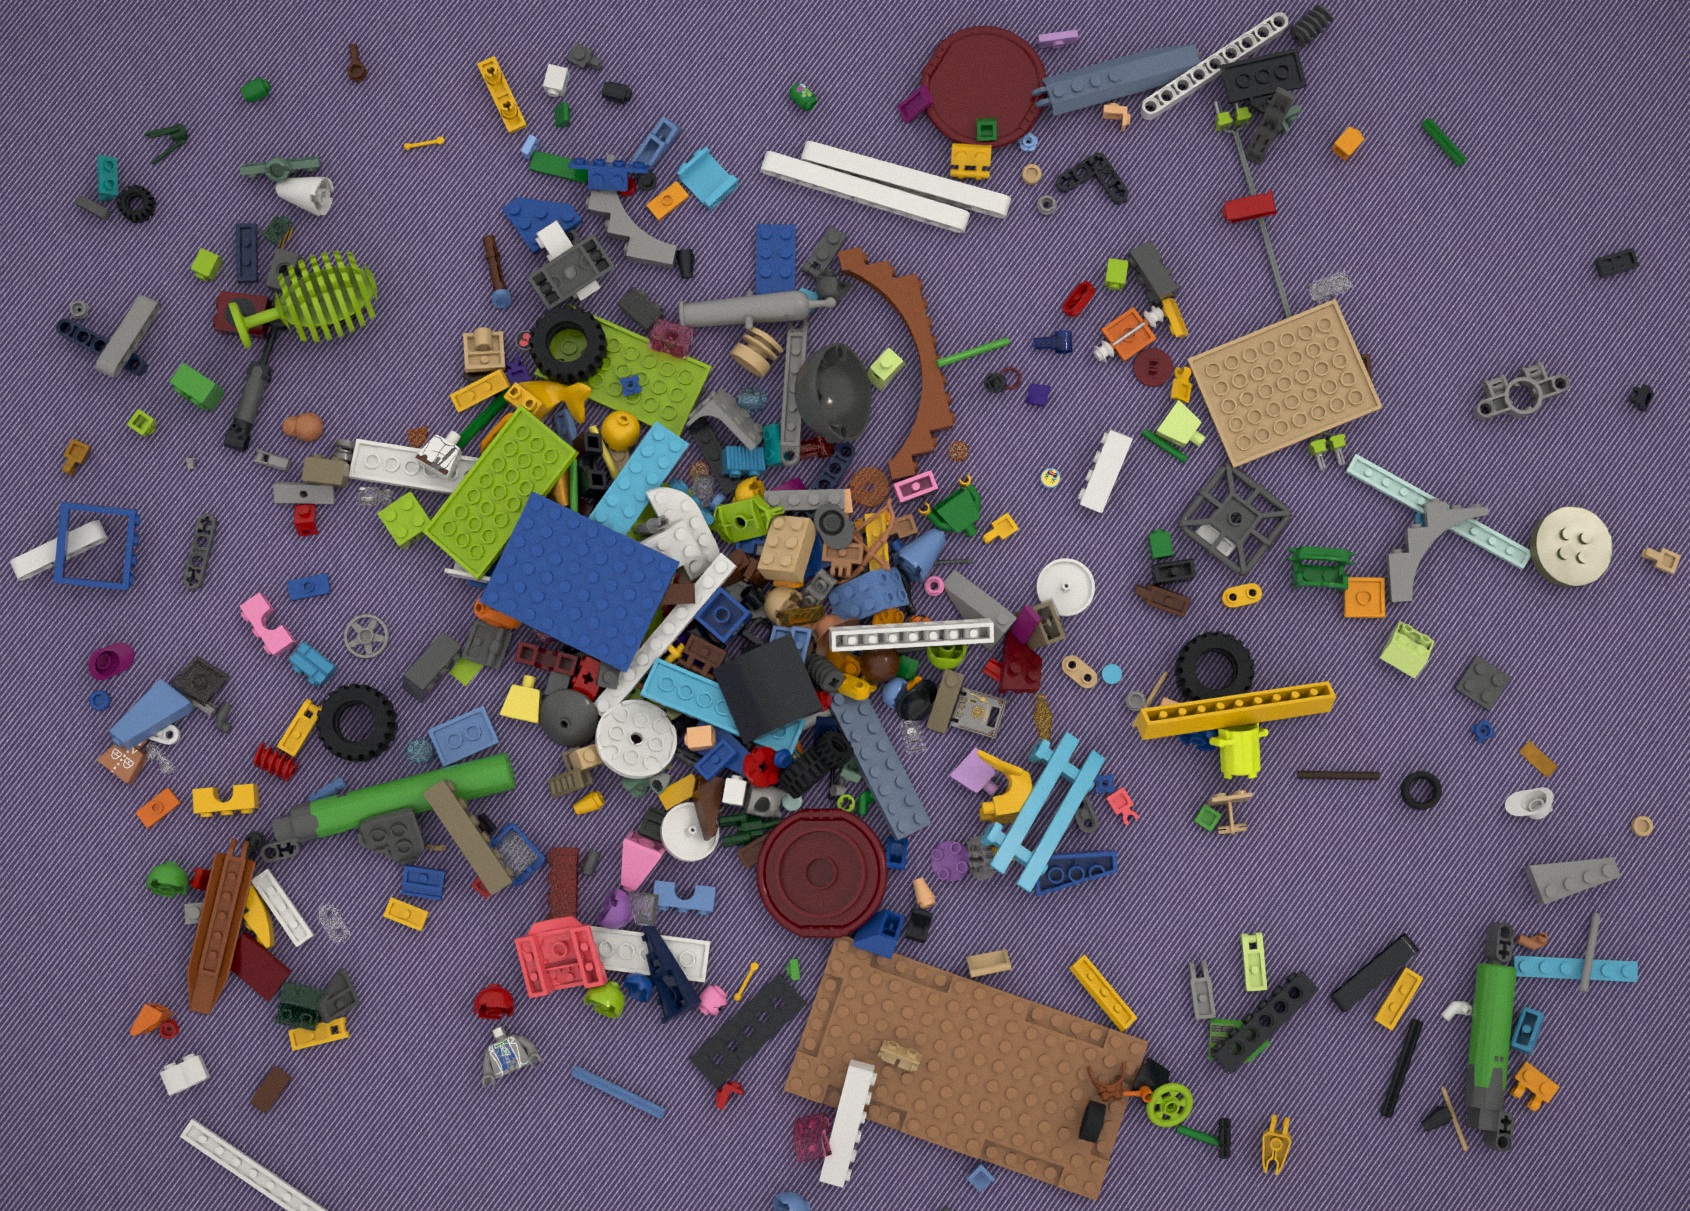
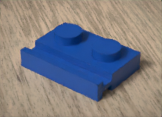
M406 864L404 866L401 894L441 901L446 870Z

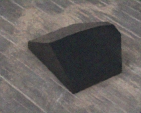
M1147 1058V1062L1136 1075L1133 1088L1130 1091H1136L1142 1086H1148L1153 1092L1158 1087L1168 1084L1170 1071L1153 1059ZM1133 1096L1145 1105L1147 1104L1141 1097Z

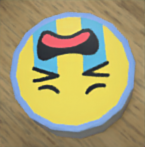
M1053 468L1045 469L1040 477L1042 485L1048 489L1057 487L1061 479L1059 472Z

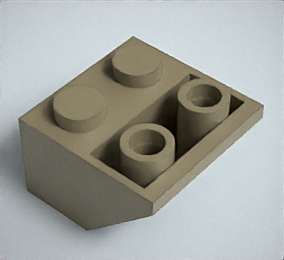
M312 454L311 457L305 456L302 481L309 484L346 488L350 479L348 477L350 465L348 461H344V458L331 457L330 460L318 454Z
M1053 598L1031 606L1040 616L1041 621L1027 642L1029 648L1034 649L1046 646L1067 637ZM1022 610L1015 612L1017 618Z

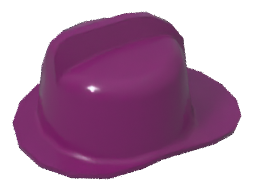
M120 642L105 648H98L91 653L89 662H87L89 673L96 680L103 681L124 672L133 663L134 651L128 644Z

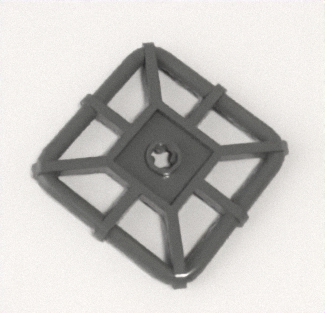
M1225 463L1224 466L1216 471L1205 487L1197 492L1198 496L1181 516L1178 528H1181L1186 536L1207 551L1206 554L1214 556L1230 570L1240 574V576H1245L1246 573H1249L1265 552L1273 547L1272 543L1288 524L1292 511L1283 502L1264 489L1263 484H1258L1237 467L1233 468L1230 463ZM1225 474L1228 496L1223 503H1220L1209 493ZM1232 474L1254 490L1247 501L1235 493ZM1259 494L1280 511L1261 513L1250 504ZM1204 500L1217 509L1211 518L1189 520ZM1237 514L1240 523H1233L1230 516ZM1282 518L1267 538L1254 529L1261 519ZM1211 525L1221 534L1211 545L1189 527ZM1250 534L1261 543V546L1246 564L1243 541ZM1224 537L1236 545L1239 565L1216 549Z

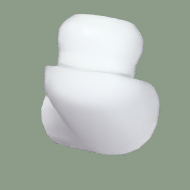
M1453 1001L1443 1011L1441 1016L1447 1021H1450L1455 1014H1465L1468 1016L1472 1014L1473 1007L1466 1001Z

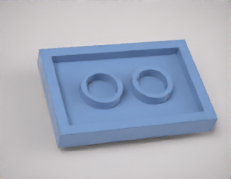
M485 706L476 708L428 730L443 767H447L500 743Z

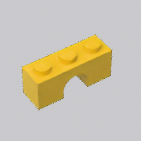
M257 784L233 785V796L224 803L218 797V788L192 789L194 814H200V818L213 817V813H221V816L233 815V811H241V814L253 813V809H259Z

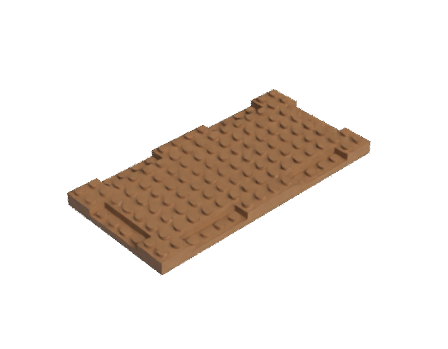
M848 936L836 938L784 1091L838 1109L850 1060L853 1059L875 1065L873 1073H877L874 1086L870 1085L868 1090L872 1095L869 1105L865 1104L863 1111L867 1112L865 1119L1097 1201L1130 1096H1122L1121 1100L1110 1098V1101L1102 1102L1101 1095L1098 1094V1090L1092 1084L1087 1069L1091 1067L1093 1070L1092 1074L1099 1083L1112 1085L1122 1078L1123 1069L1121 1066L1122 1062H1124L1127 1069L1125 1081L1122 1085L1123 1091H1130L1133 1088L1135 1077L1140 1070L1148 1041L893 953L892 959L866 950H861L852 946L854 939ZM883 1040L894 1041L899 1046L914 1049L919 1054H922L917 1071L912 1070L910 1072L898 1067L899 1059H896L894 1065L881 1060L878 1057V1053ZM1090 1100L1106 1105L1103 1126L1096 1143L1079 1139L1082 1118Z

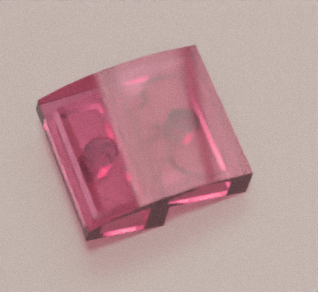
M826 1112L795 1119L794 1145L798 1162L822 1158L832 1154L826 1135L832 1132Z

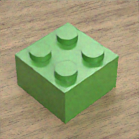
M185 363L181 364L170 380V383L175 386L173 388L174 391L204 411L207 408L213 412L226 393L216 383Z

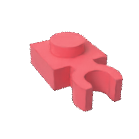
M1124 787L1105 797L1116 815L1123 814L1122 821L1124 824L1129 825L1127 821L1128 815H1133L1136 820L1138 819L1137 813L1129 808L1134 804Z

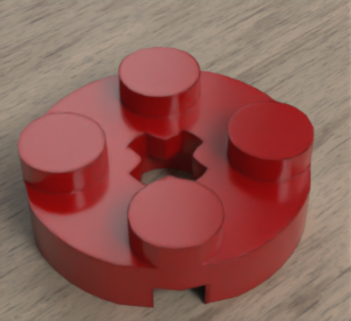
M754 747V750L744 758V776L748 778L751 785L757 787H768L771 784L777 783L780 768L774 765V755L776 752L770 747ZM764 762V769L762 771V769H759V765H762Z

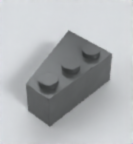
M1151 240L1129 251L1128 264L1138 274L1136 275L1137 281L1140 286L1145 287L1147 291L1145 294L1150 303L1157 307L1163 304L1162 300L1177 296L1181 286L1178 282L1174 284L1170 277L1172 272L1169 268H1165L1162 263L1163 258Z
M442 632L404 674L403 689L422 703L439 680L447 674L450 666L453 663H457L461 658L462 646Z

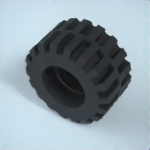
M815 747L809 749L795 760L778 778V782L793 799L802 796L831 769L829 764L826 765L824 760L819 758L820 755L816 753L817 749Z

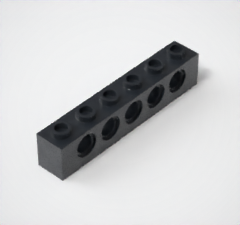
M1303 971L1292 972L1285 979L1287 982L1282 987L1280 985L1271 992L1273 996L1268 1001L1266 999L1261 1001L1256 1006L1258 1010L1253 1015L1249 1013L1243 1018V1024L1238 1029L1235 1027L1227 1034L1229 1038L1225 1042L1220 1041L1212 1048L1214 1052L1210 1056L1226 1074H1232L1319 990ZM1290 988H1294L1296 991L1294 999L1288 994ZM1276 1001L1282 1005V1010L1279 1013L1274 1010V1003ZM1262 1015L1267 1018V1025L1265 1027L1259 1023V1018ZM1247 1029L1251 1030L1253 1033V1037L1250 1041H1248L1244 1035ZM1232 1043L1238 1046V1052L1235 1055L1230 1052V1045Z

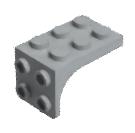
M723 388L718 392L712 391L687 416L689 421L686 425L688 427L702 416H714L720 419L750 451L763 438V427L759 423H755L748 411L741 408L736 403V399L731 394H727Z

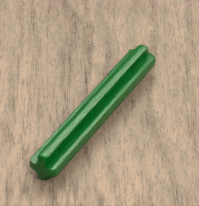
M510 388L505 389L460 434L461 438L456 444L460 449L508 404L503 396Z

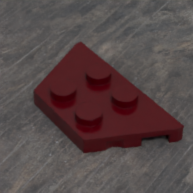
M1008 630L1004 635L999 693L1005 694L1006 691L1037 693L1040 689L1042 658L1026 644L1021 645Z

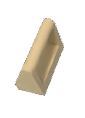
M1006 949L966 957L971 978L1012 970Z

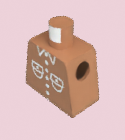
M144 740L129 750H126L123 746L119 748L113 744L97 761L125 783L133 785L148 758V755L141 750L148 740Z

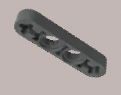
M209 513L202 514L197 520L183 578L184 585L191 590H198L203 586L218 526L217 519ZM208 518L212 522V525H208L206 530L210 532V535L200 533L201 530L205 531L206 525L203 522L207 521ZM201 537H206L208 544L203 548L199 547L198 540ZM197 556L203 558V564L199 567H195L193 564V560ZM191 569H194V570H196V571H201V573L199 574V573L196 572V575H195V573L192 572ZM195 575V578L198 580V583H194L192 586V583L189 582V579H193Z

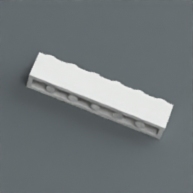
M853 1059L850 1060L819 1179L821 1182L843 1188L844 1182L850 1180L852 1169L848 1167L849 1163L854 1162L857 1150L853 1148L855 1142L859 1143L862 1131L858 1129L860 1123L864 1124L867 1112L863 1110L865 1104L869 1105L872 1093L868 1092L870 1085L874 1086L877 1076V1073H873L875 1065Z

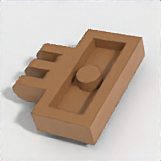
M824 542L822 562L831 563L830 576H835L836 569H839L838 577H843L844 569H847L846 577L851 578L852 565H863L865 545L851 543L846 548L833 549Z

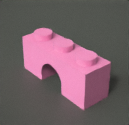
M259 592L240 605L242 617L247 623L251 622L254 627L252 628L253 633L258 639L261 638L264 641L263 648L269 655L272 654L278 657L297 644L287 627L281 625L274 630L267 628L266 619L275 610L264 594Z

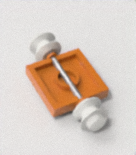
M1151 306L1152 311H1144V319H1142L1136 309L1132 307L1101 329V332L1108 342L1102 340L1101 347L1094 346L1095 351L1093 353L1098 361L1107 362L1106 357H1114L1115 350L1122 361L1125 362L1153 343L1157 338L1148 326L1156 328L1157 321L1164 322L1162 310L1159 307Z

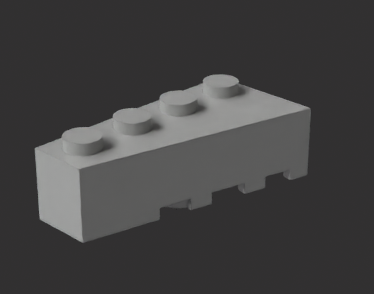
M1614 857L1523 866L1538 905L1556 901L1621 877Z

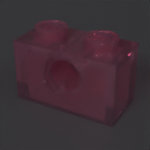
M656 318L650 334L648 348L670 354L676 358L686 359L693 342L695 330Z

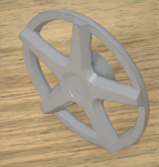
M362 614L354 617L347 624L344 631L346 648L351 654L362 659H371L378 656L384 651L389 641V632L386 624L382 619L372 614ZM365 617L372 618L367 628H363L355 621ZM377 621L383 626L385 636L374 633ZM350 626H352L358 635L355 639L348 642L347 633ZM372 642H384L382 647L372 654ZM363 644L366 655L358 654L351 648Z

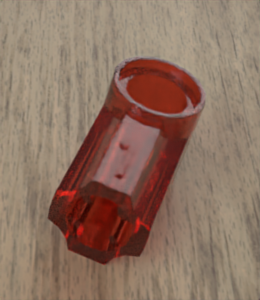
M820 435L812 440L802 441L799 460L833 456L835 453L833 443H827L825 438Z

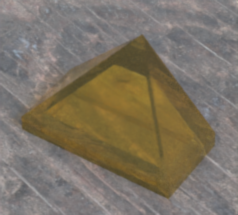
M823 604L783 611L785 627L789 628L816 623L824 617Z

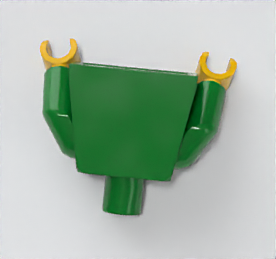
M966 475L968 482L964 483L959 478L961 488L932 507L934 511H931V507L926 502L924 504L928 507L927 511L923 512L920 508L918 510L921 515L927 516V519L937 528L947 532L954 531L955 533H960L963 530L967 537H972L978 532L973 523L980 518L981 497L974 485L971 484V477Z

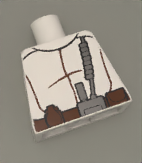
M452 430L446 439L436 434L414 457L416 462L450 482L462 456L461 449L456 446L461 436Z

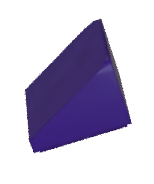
M1030 384L1026 403L1045 408L1051 386Z

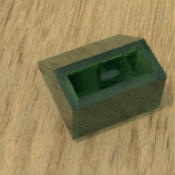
M290 981L284 982L275 1023L316 1031L321 1020L316 1004L326 989Z

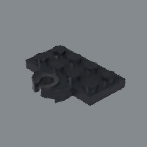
M1297 48L1222 64L1219 67L1228 103L1234 104L1248 100L1250 106L1256 112L1263 115L1268 108L1265 102L1272 100L1278 87L1286 91L1306 88L1307 86Z

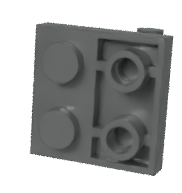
M475 619L461 657L500 671L514 633L506 631V629L501 627L497 629L490 624Z

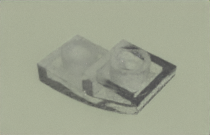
M1346 270L1331 274L1307 285L1315 303L1332 299L1334 295L1351 291L1354 287Z

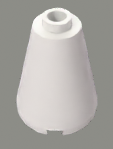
M286 178L276 184V192L280 198L316 216L325 215L331 207L333 198H330V191L334 192V188L329 178Z

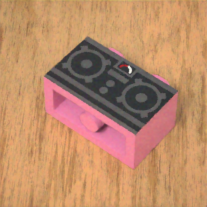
M931 470L895 483L893 486L900 506L938 493V486Z

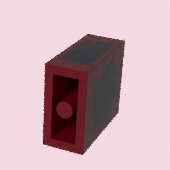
M220 291V297L216 299V308L218 309L217 316L213 318V327L219 334L240 336L228 303L236 302L243 317H247L268 310L272 305V301L267 296ZM262 324L248 330L250 337L266 340L268 326Z

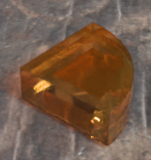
M427 426L407 430L410 447L419 448L424 444L428 436Z

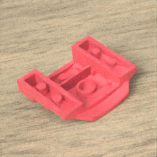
M573 916L535 922L527 935L514 939L529 998L545 996L554 990L584 985L585 988L601 986L608 982L604 964L600 961L590 924L583 925Z

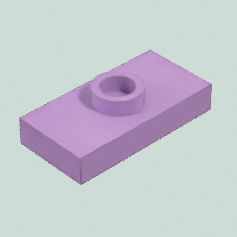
M1077 30L1040 34L1037 40L1038 49L1047 47L1057 49L1068 44H1075L1078 40Z

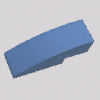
M662 116L653 132L648 134L629 164H633L635 161L645 162V165H650L649 170H651L668 150L682 128L667 117Z

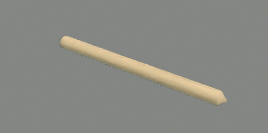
M1165 671L1147 698L1144 708H1148L1168 676V671ZM1139 713L1132 723V728L1136 727Z
M1442 1086L1441 1092L1449 1113L1453 1117L1452 1121L1463 1151L1467 1152L1468 1146L1446 1088Z

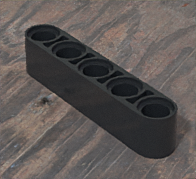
M1406 933L1402 934L1337 988L1329 997L1342 1013L1346 1012L1415 955L1419 948Z

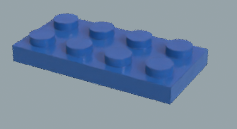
M757 224L756 295L794 291L796 278V225Z

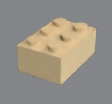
M775 515L772 518L757 567L765 579L802 583L818 531L810 518Z

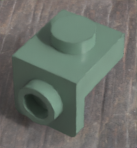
M853 757L842 768H839L841 777L848 782L858 783L862 777Z

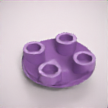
M944 841L931 852V866L938 878L945 881H956L964 877L970 867L968 864L970 857L967 856L968 850L957 841Z

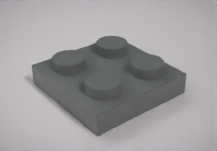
M1476 655L1454 690L1483 709L1490 711L1511 677Z

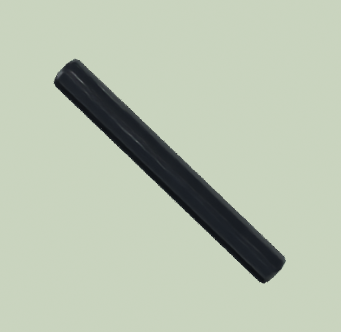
M1412 1019L1380 1112L1384 1117L1391 1118L1423 1027V1022L1420 1020Z

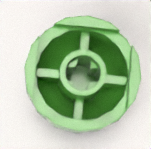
M173 861L159 864L149 872L146 889L148 890L150 887L152 888V893L160 896L175 897L174 893H181L180 897H183L187 894L188 889L187 873L178 866V863Z

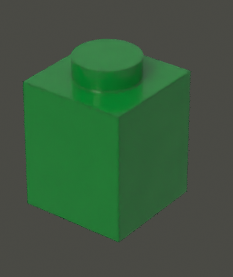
M1164 529L1153 530L1152 534H1149L1147 537L1151 561L1171 558L1173 550L1170 532H1164Z

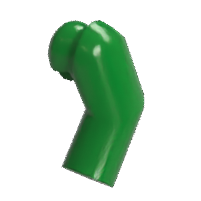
M869 789L858 797V815H867L868 804L874 801Z

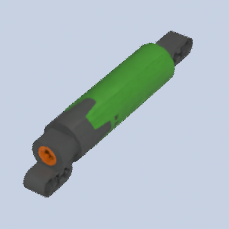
M1492 922L1487 927L1485 956L1491 961V964L1479 963L1477 965L1464 1105L1468 1106L1466 1127L1485 1130V1145L1492 1150L1507 1152L1512 1146L1514 1118L1510 1113L1504 1112L1503 1109L1517 970L1514 967L1504 966V962L1509 961L1512 957L1513 927L1508 923Z

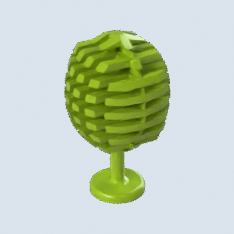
M339 250L333 251L337 267L331 266L327 252H321L326 267L321 270L315 255L309 256L314 270L310 274L304 260H299L298 264L303 276L299 280L293 265L287 267L292 284L289 287L287 286L283 273L278 276L283 294L279 299L275 290L274 308L243 317L236 302L228 303L245 349L252 347V340L248 331L250 328L280 319L290 331L289 324L295 325L301 341H307L303 327H309L314 342H321L316 329L317 326L322 327L327 341L333 340L328 327L329 324H334L339 338L343 337L344 333L339 321L344 319L349 332H354L355 328L350 317L353 314H356L359 325L362 328L366 325L361 312L364 306H366L370 319L375 316L370 301L373 294L377 301V284L373 273L364 263L365 270L358 268L353 253L346 251L351 266H344Z

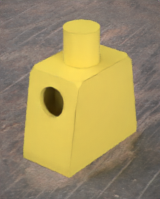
M524 675L522 686L512 684L500 712L501 716L540 724L539 712L542 705V691L533 689L536 677Z

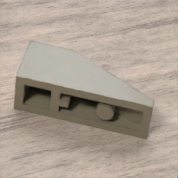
M945 669L926 725L927 729L945 734L964 674Z

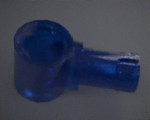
M1060 330L1054 332V335H1051V337L1033 338L1034 350L1052 349L1058 354L1073 352L1072 331Z

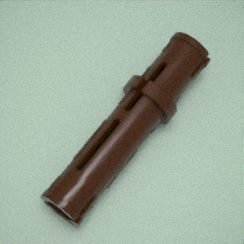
M485 236L482 238L486 252L484 256L485 260L488 261L494 291L499 289L506 290L499 259L501 255L497 250L495 236Z

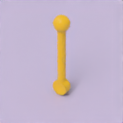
M438 137L436 140L414 144L405 143L404 149L410 150L414 147L431 144L443 145L445 141L443 137Z
M756 962L751 964V969L738 993L734 995L735 1001L741 1000L742 992L753 972L758 969L759 966Z

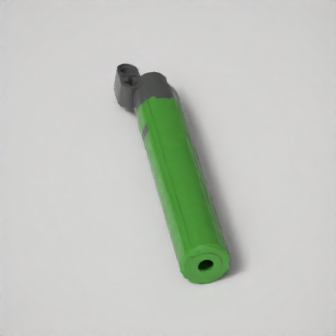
M503 752L349 791L347 794H337L293 805L290 808V814L276 817L272 820L276 840L267 843L262 848L261 857L266 862H275L294 857L301 851L302 843L348 832L354 828L359 829L360 821L371 816L412 806L415 814L431 811L433 808L422 793L444 778L454 783L457 788L456 794L459 798L463 797L465 801L514 790L516 782L509 755ZM290 843L296 846L294 850L288 848L283 851V848L287 847ZM267 848H274L276 850V856H270L267 852Z

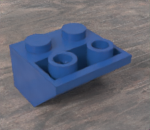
M889 910L875 913L869 921L857 930L852 946L892 959L905 916Z

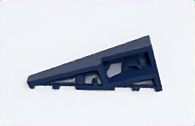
M645 914L641 915L637 920L641 922L644 935L642 936V941L647 944L649 953L646 954L653 986L656 985L659 998L657 999V1004L661 1005L664 1016L661 1018L662 1024H665L691 1011L702 1001L651 919Z

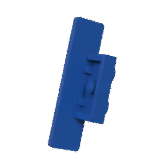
M576 157L570 161L569 168L588 169V189L627 192L628 172L648 173L650 165H645V162L635 161L633 164L625 163L624 160L605 162V159H594L593 161H586V158Z

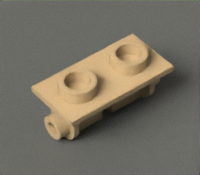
M883 1040L878 1057L893 1065L896 1059H899L898 1067L910 1072L912 1070L916 1072L922 1054H919L914 1049L899 1046L894 1041Z

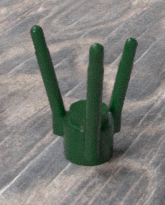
M182 123L144 133L150 139L170 134L172 141L177 140L174 145L151 162L152 165L156 164L180 145L186 143L184 139L188 138V134Z

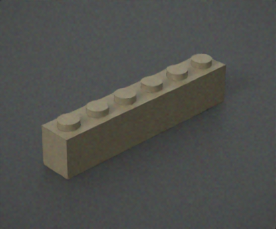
M444 778L422 794L492 896L513 882L514 878L512 876H514V872L509 865H504L501 860L503 856L497 848L493 849L489 843L491 838L486 831H481L478 826L480 822L477 817L468 812L466 808L469 806L463 797L459 798L456 794L457 788L454 783Z

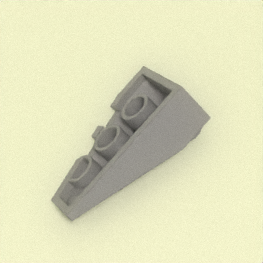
M955 569L944 581V590L963 620L990 618L994 622V642L981 643L991 651L1013 625L1017 617Z

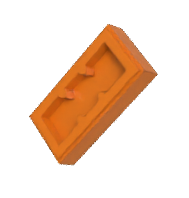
M167 787L135 813L146 828L150 829L179 806L181 802L172 790Z

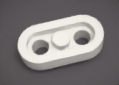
M169 725L148 739L173 745L180 739V730L174 725ZM172 731L173 737L169 739L168 733Z

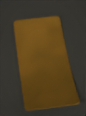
M1528 741L1519 751L1547 778L1558 768V765L1551 761L1531 741Z

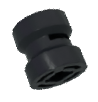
M991 373L986 376L984 386L991 393H1000L1005 390L1007 380L1000 373Z

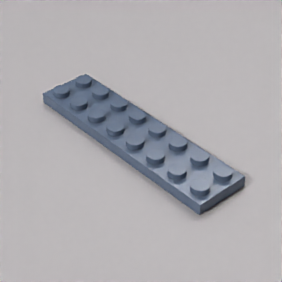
M836 690L828 693L832 699L829 711L833 718H837L836 724L843 734L842 736H846L847 741L851 742L850 746L854 748L853 758L895 841L932 824L869 698L855 700Z

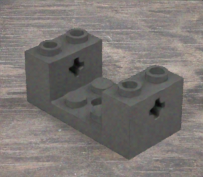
M593 233L526 276V279L545 308L550 310L615 268V266ZM568 266L576 268L577 274L575 277L569 278L566 276L565 270Z

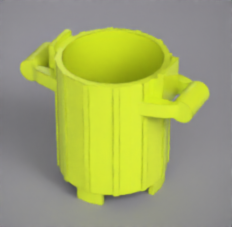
M1259 723L1218 729V736L1211 737L1209 743L1220 747L1221 772L1224 773V778L1232 779V775H1248V779L1257 777V772L1261 769L1259 738L1266 737L1269 733L1268 729L1259 727Z

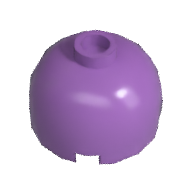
M616 887L611 889L601 905L604 908L602 913L598 912L596 922L598 925L608 929H619L626 923H630L634 917V912H632L633 903L630 896Z

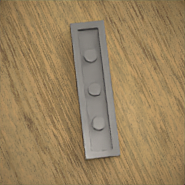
M844 489L764 491V501L772 508L782 505L785 512L816 511L821 505L827 503L838 505L842 510H845Z

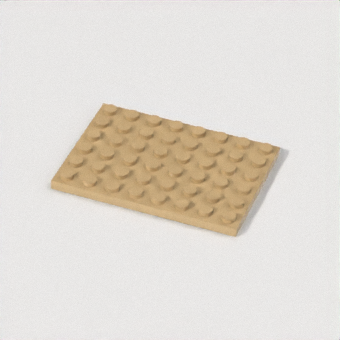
M1336 299L1187 359L1233 468L1383 408Z

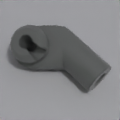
M223 702L216 714L217 729L224 733H229L232 727L229 722H226V717L232 709V705L227 702Z

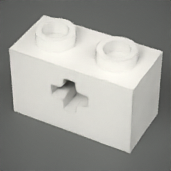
M732 775L731 778H726L722 799L724 804L744 807L748 782L744 781V777Z

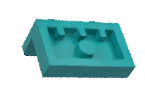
M99 155L97 156V190L99 201L107 202L118 196L117 158Z
M777 423L763 427L766 466L786 467L781 463V426H778ZM789 452L784 455L786 461H789Z

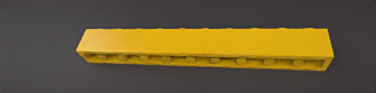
M1325 681L1143 708L1140 710L1136 726L1142 740L1325 713L1331 711L1336 695L1330 682Z

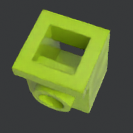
M137 409L127 425L147 438L148 435L155 431L157 421L140 409Z

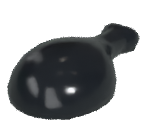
M896 567L901 575L909 604L906 605L907 615L916 614V609L911 599L910 578L905 570Z

